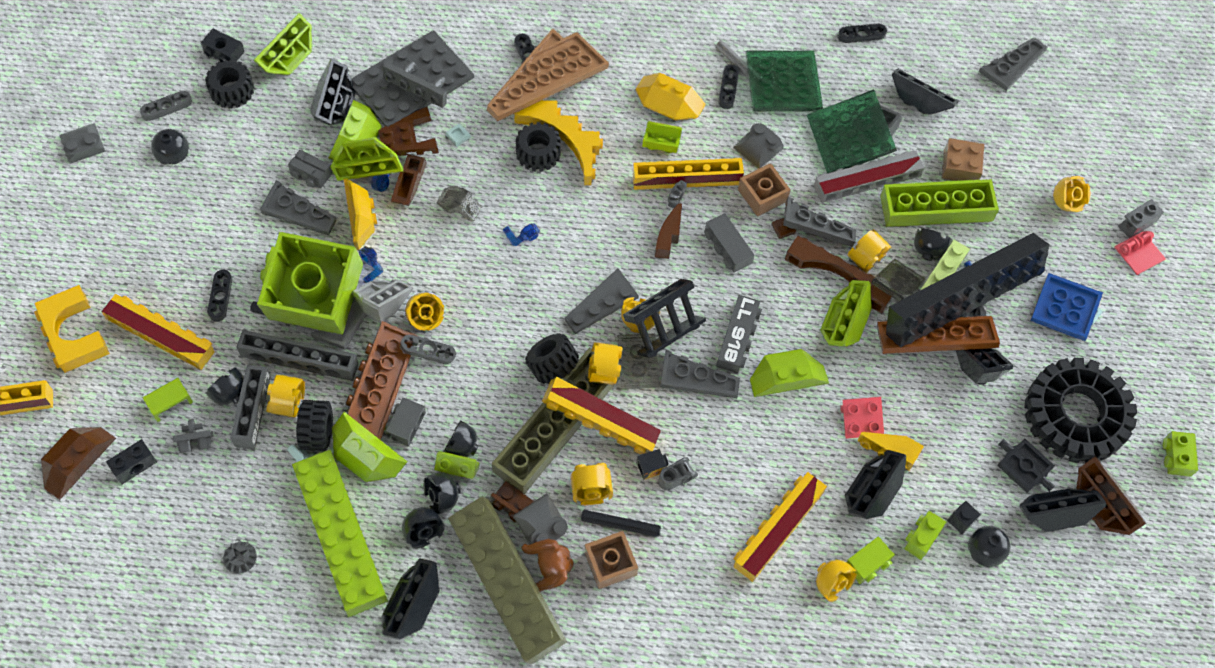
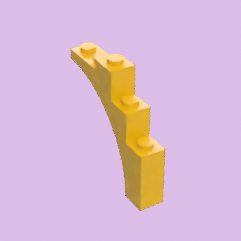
M541 100L514 113V124L529 125L530 123L537 124V122H541L542 125L546 123L548 127H554L555 131H558L560 139L573 151L578 159L583 172L584 185H592V179H595V168H592V164L596 163V155H599V149H603V138H600V131H582V123H578V116L561 115V108H557V101Z

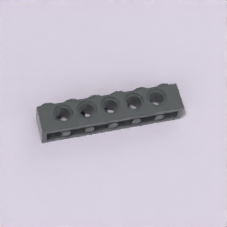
M242 330L236 346L240 356L244 358L350 381L354 380L359 365L357 356L353 353Z

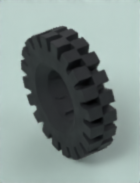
M1076 357L1071 362H1069L1068 358L1058 360L1056 364L1051 363L1045 367L1043 372H1040L1027 392L1028 396L1025 399L1024 408L1028 409L1025 413L1027 423H1032L1033 425L1030 428L1031 433L1034 437L1040 436L1042 438L1040 444L1046 450L1050 446L1054 448L1053 455L1061 459L1067 455L1069 456V461L1079 463L1082 459L1087 463L1094 457L1101 461L1105 460L1113 453L1115 454L1133 434L1132 431L1135 429L1137 419L1133 417L1137 414L1136 404H1130L1134 399L1131 389L1125 391L1122 389L1127 383L1121 376L1114 380L1111 376L1115 371L1108 366L1102 371L1099 370L1100 362L1090 359L1086 365L1084 364V358ZM1070 393L1071 395L1080 393L1091 398L1099 409L1098 423L1094 425H1081L1071 420L1063 409L1062 402L1065 400L1064 396Z

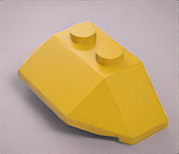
M662 73L643 76L635 89L644 107L673 120L698 118L706 105L691 86Z
M343 179L353 243L356 250H359L375 232L374 225L378 224L376 213L372 214V209H375L374 200L369 198L367 190L349 179Z

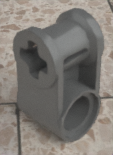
M684 457L662 469L658 484L664 490H671L695 479L698 473L692 469L689 464V458ZM669 476L672 478V481H666L663 477Z

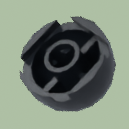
M175 129L159 131L151 143L153 156L161 164H177L183 161L189 153L187 139L181 132Z
M921 228V231L917 229L914 238L916 251L922 255V259L927 261L942 258L953 242V239L946 235V238H943L940 232Z
M236 367L228 371L229 376L222 375L205 392L216 404L228 405L233 402L235 405L239 402L244 376Z
M460 420L444 452L467 458L470 454L474 456L479 445L476 444L477 434L473 427Z
M435 473L424 478L425 497L429 495L433 505L429 506L430 509L434 510L437 514H441L455 507L458 501V494H460V486L452 477L445 473Z
M427 507L412 510L405 516L402 522L403 537L407 544H411L413 548H423L431 544L426 541L436 536L440 538L444 532V523L440 516L434 510Z
M983 526L975 530L968 541L971 557L979 565L985 567L1002 564L1008 557L1011 548L1010 540L1006 533L994 526Z

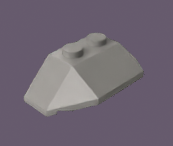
M392 279V281H370L353 290L352 295L365 314L375 321L382 322L399 310L413 290V287L398 279Z

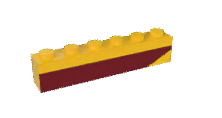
M742 158L633 163L634 190L673 188L681 180L687 184V187L739 185L740 178L744 176Z
M115 294L101 311L106 320L199 370L203 369L215 353L212 343L208 339L196 337V334L191 330L187 329L185 331L181 329L176 322H168L159 313L155 312L153 314L149 312L144 305L134 304L127 296L121 297Z
M558 377L550 381L542 399V402L547 404V408L554 411L559 410L564 413L565 417L572 420L577 419L582 422L583 426L590 429L595 428L599 430V434L602 436L612 437L616 439L618 444L628 445L641 455L654 450L661 432L660 429Z
M46 380L0 387V415L53 408V389Z
M809 472L804 477L800 475L793 484L796 487L792 492L788 490L782 497L783 503L780 506L776 505L770 512L771 518L768 521L763 520L758 527V530H760L756 536L752 534L746 542V549L744 551L740 549L733 558L735 560L733 567L752 582H754L825 492L827 486Z

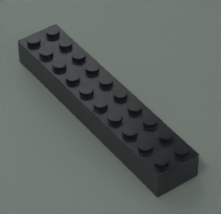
M1031 233L889 306L886 335L899 347L911 344L937 328H941L958 317L970 313L973 309L985 305L992 299L1000 297L1002 294L1013 290L1023 283H1027L1036 276H1040L1045 271L1050 244L1035 233Z

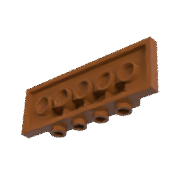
M992 316L958 317L956 320L903 347H899L886 335L887 321L877 322V331L883 354L999 348L1000 340Z
M384 321L380 323L374 341L368 343L365 354H368L367 358L361 361L358 368L361 371L360 377L355 378L352 384V388L355 389L353 395L349 394L345 403L348 406L347 414L380 440L411 355L402 352L400 342L405 335L417 336ZM408 340V342L405 343L407 344V348H411V346H414L411 344L412 341Z

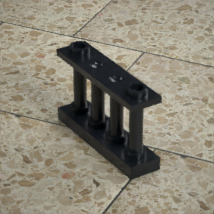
M679 279L623 314L626 322L637 325L645 346L637 351L638 355L652 358L659 351L690 331L698 329L701 324L706 322L705 317L694 315L687 295L688 291L695 288L693 281ZM679 297L688 318L681 324L673 305L674 300ZM664 306L667 308L673 325V329L665 332L658 313ZM650 315L659 335V338L652 342L644 324L645 318Z

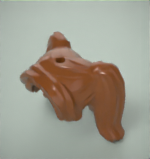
M552 539L540 540L531 545L524 544L521 546L525 554H538V565L544 579L536 583L540 593L544 590L559 587L566 582L567 574L574 565L568 548L559 545L556 540Z

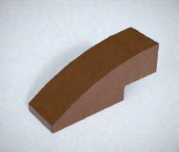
M407 154L403 171L399 173L391 202L406 206L411 204L427 165L424 157Z
M678 203L670 212L660 229L655 250L656 258L669 259L671 243L678 244L682 212L681 203Z

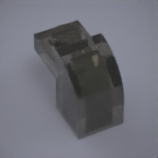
M458 186L445 188L436 202L448 213L458 211L471 222L476 220L483 207L472 198L473 194Z

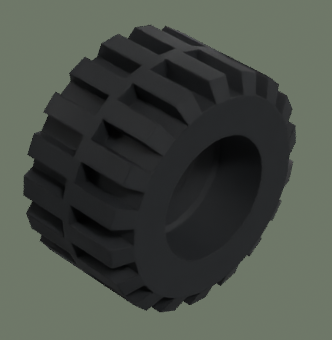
M223 60L224 62H218L216 66L210 67L211 71H207V76L205 77L206 86L212 101L216 105L220 104L222 108L228 106L229 109H233V106L236 105V108H238L241 103L243 105L247 103L246 99L250 101L252 98L251 94H254V84L246 65H242L239 61L236 63L235 60L230 62ZM236 81L231 86H223L227 82Z
M537 122V124L530 123L528 127L525 125L523 130H519L515 144L516 157L521 166L525 164V169L529 170V168H532L534 172H536V169L544 172L543 168L549 170L551 165L554 167L561 155V139L558 131H555V128L552 126L548 127L546 123L542 125L541 122ZM538 143L547 146L541 150L530 148L531 145Z
M557 333L549 335L533 345L525 357V363L538 382L549 384L556 377L562 379L576 367L579 355L565 334Z
M303 400L298 410L296 423V438L299 449L326 451L330 445L333 427V410L330 401Z

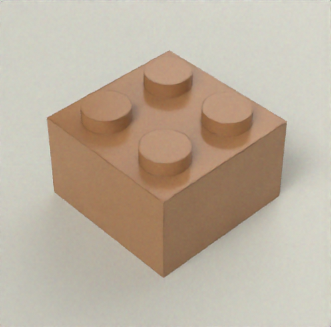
M949 138L944 148L942 179L953 181L980 180L983 174L985 144Z
M771 163L741 177L738 191L757 217L786 203L791 191Z
M624 531L584 545V553L598 589L637 576L638 566Z

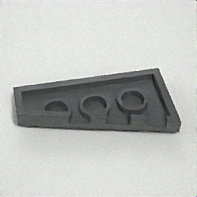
M1033 37L1019 45L1015 50L1005 53L1003 57L991 61L989 65L980 67L979 72L1007 91L1040 58L1048 46Z
M277 180L260 208L263 214L328 236L337 221L335 216L319 206L313 205L308 199L300 197L292 189L284 187Z
M788 196L785 203L784 226L843 245L854 246L856 242L855 229L835 219L831 221L821 212L816 214L808 210L809 206L803 203L800 206L793 202V198Z
M617 268L565 317V321L574 334H577L621 309L625 299L635 297V301L639 298V295L619 268Z
M669 350L665 351L660 387L737 399L740 383L739 377L718 369L713 370L706 367L707 365L699 362L698 364L682 355L672 354Z

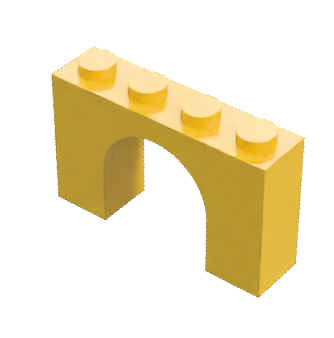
M80 285L34 303L37 309L34 311V314L39 322L42 321L43 326L40 329L44 337L49 339V342H46L50 352H54L56 356L53 358L57 369L61 368L66 373L110 354L99 331L77 340H64L59 337L60 326L68 317L91 308Z

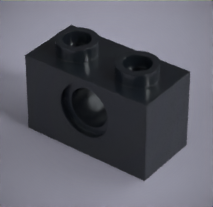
M214 28L200 42L203 53L209 58L214 57L218 59L221 63L224 62L223 60L228 62L235 60L237 62L245 52L241 41Z
M141 439L107 460L106 463L121 485L156 464L157 461Z

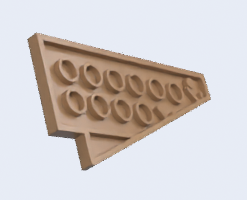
M553 28L489 102L487 111L498 122L608 69L609 62L577 32L563 38Z

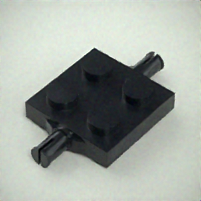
M1005 439L998 444L1007 453L997 466L1026 493L1039 484L1044 486L1048 492L1055 487L1046 478L1055 465L1028 440L1024 439L1013 447Z

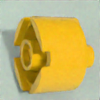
M873 229L857 242L856 249L851 248L847 256L862 271L867 273L874 267L877 261L880 262L887 255L886 253L892 247Z
M594 342L591 349L594 354H592L589 360L588 381L611 385L616 384L617 377L620 376L621 365H618V361L622 356V347Z
M276 374L274 383H270L267 389L270 401H268L266 411L272 414L296 418L299 410L297 406L300 404L301 399L304 400L305 381L296 377Z
M605 463L588 466L579 464L574 467L575 470L570 476L574 502H577V500L581 501V505L584 506L604 503L603 499L608 498L610 500L613 497L611 472Z

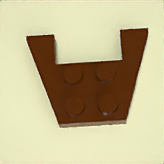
M428 106L378 130L380 141L395 152L397 156H406L410 152H416L417 155H424L426 151H432V154L439 153L435 138L417 142L415 135V125L432 121Z

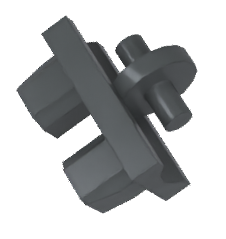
M189 419L188 425L181 427L182 432L189 431V434L173 436V442L177 443L180 453L192 451V440L198 441L199 450L211 448V437H214L213 431L210 430L196 432V430L203 429V424H195L194 419Z

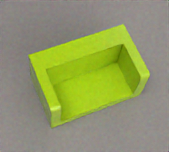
M179 378L142 397L157 423L161 421L158 416L159 414L187 399L189 404L193 403Z

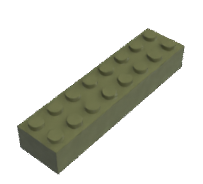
M589 347L579 359L576 367L562 380L603 400L615 384L588 381L589 360L592 354H594ZM545 403L539 406L491 463L494 474L523 494L529 490L582 425L581 421L569 419L559 410L554 411L547 408Z
M481 496L448 517L524 662L533 664L567 643L564 634L491 501Z

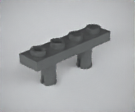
M410 60L402 68L389 62L383 65V79L441 108L447 104V91L441 89L446 82L443 76L438 75L429 83L411 74L416 69V65Z

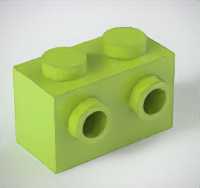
M1171 431L1163 439L1162 443L1163 449H1166L1164 467L1167 468L1168 474L1191 477L1198 471L1195 433Z
M930 510L925 516L921 514L915 523L918 526L915 532L911 530L905 538L908 543L904 549L922 560L947 521Z
M877 536L846 562L856 569V581L861 585L865 581L869 583L876 578V572L880 569L885 571L893 564L891 560L895 554Z

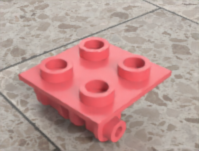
M1142 231L1114 246L1136 275L1166 260L1152 242L1154 237L1152 231Z
M881 397L842 400L843 405L840 406V410L844 415L846 439L859 438L861 432L884 434Z

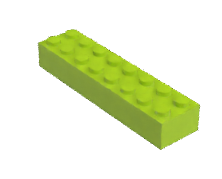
M331 449L293 463L295 475L348 618L388 602Z

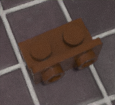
M506 481L496 493L490 495L493 507L498 511L504 510L508 513L507 516L515 523L513 515L534 502Z

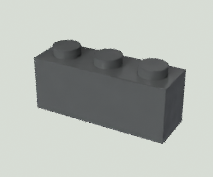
M725 213L706 222L704 234L708 240L714 243V249L717 254L723 256L724 263L728 269L731 268L733 272H736L753 263L754 253Z

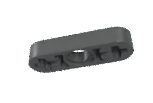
M179 91L143 105L140 113L144 120L152 121L189 107L192 104V98L189 92ZM164 104H171L170 108L168 109L162 108Z
M405 335L400 342L402 352L434 362L450 364L456 357V351L452 346L418 336ZM408 340L412 341L411 344L414 345L411 348H407V344H405ZM418 343H421L419 351H416V346L418 345ZM430 345L433 348V353H424L423 346ZM437 348H440V353L438 354V356H435ZM449 351V355L451 356H449L448 359L444 358L445 355L441 353Z

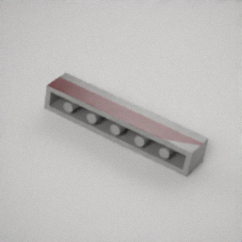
M916 150L906 151L900 155L887 156L881 160H872L866 164H857L851 168L838 169L828 174H820L815 179L814 187L821 203L884 187L885 184H895L921 177L925 167Z

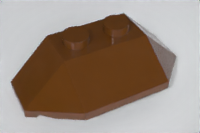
M102 427L70 428L41 459L44 489L61 500L114 442L116 437Z
M1096 457L1078 468L1076 489L1097 490L1106 501V506L1092 518L1100 530L1131 535L1147 524L1131 499Z

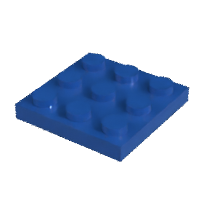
M1048 273L1030 321L1086 341L1103 292Z

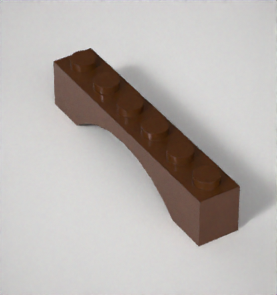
M797 236L786 253L785 260L800 269L815 268L830 271L848 282L852 280L869 281L871 284V308L881 314L884 313L896 292V289L890 284L881 282L873 275L867 274L857 266L843 261L839 256H834L823 247L814 245L806 238Z

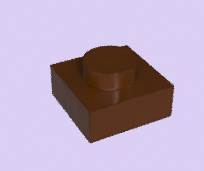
M784 218L773 221L771 224L779 239L796 234V229L783 225Z

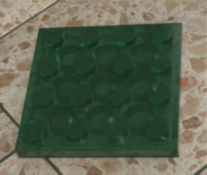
M814 50L746 51L753 111H822L823 102Z
M874 89L807 114L827 174L838 169H847L854 165H861L897 151Z

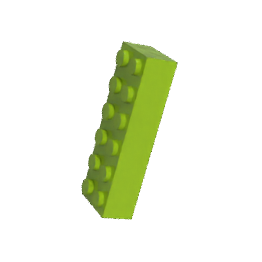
M992 179L885 184L880 195L886 227L993 222L999 211Z

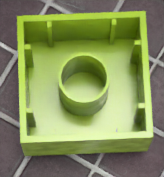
M279 232L257 305L269 320L343 335L354 298L352 292L357 288L363 262L353 246Z

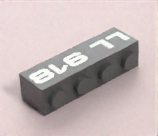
M738 295L716 367L738 373L740 368L744 369L747 357L743 356L745 351L749 352L752 341L749 340L750 335L754 336L757 327L754 321L755 319L759 320L762 311L759 308V300Z
M247 365L230 437L235 447L255 449L267 389L271 378L267 367Z

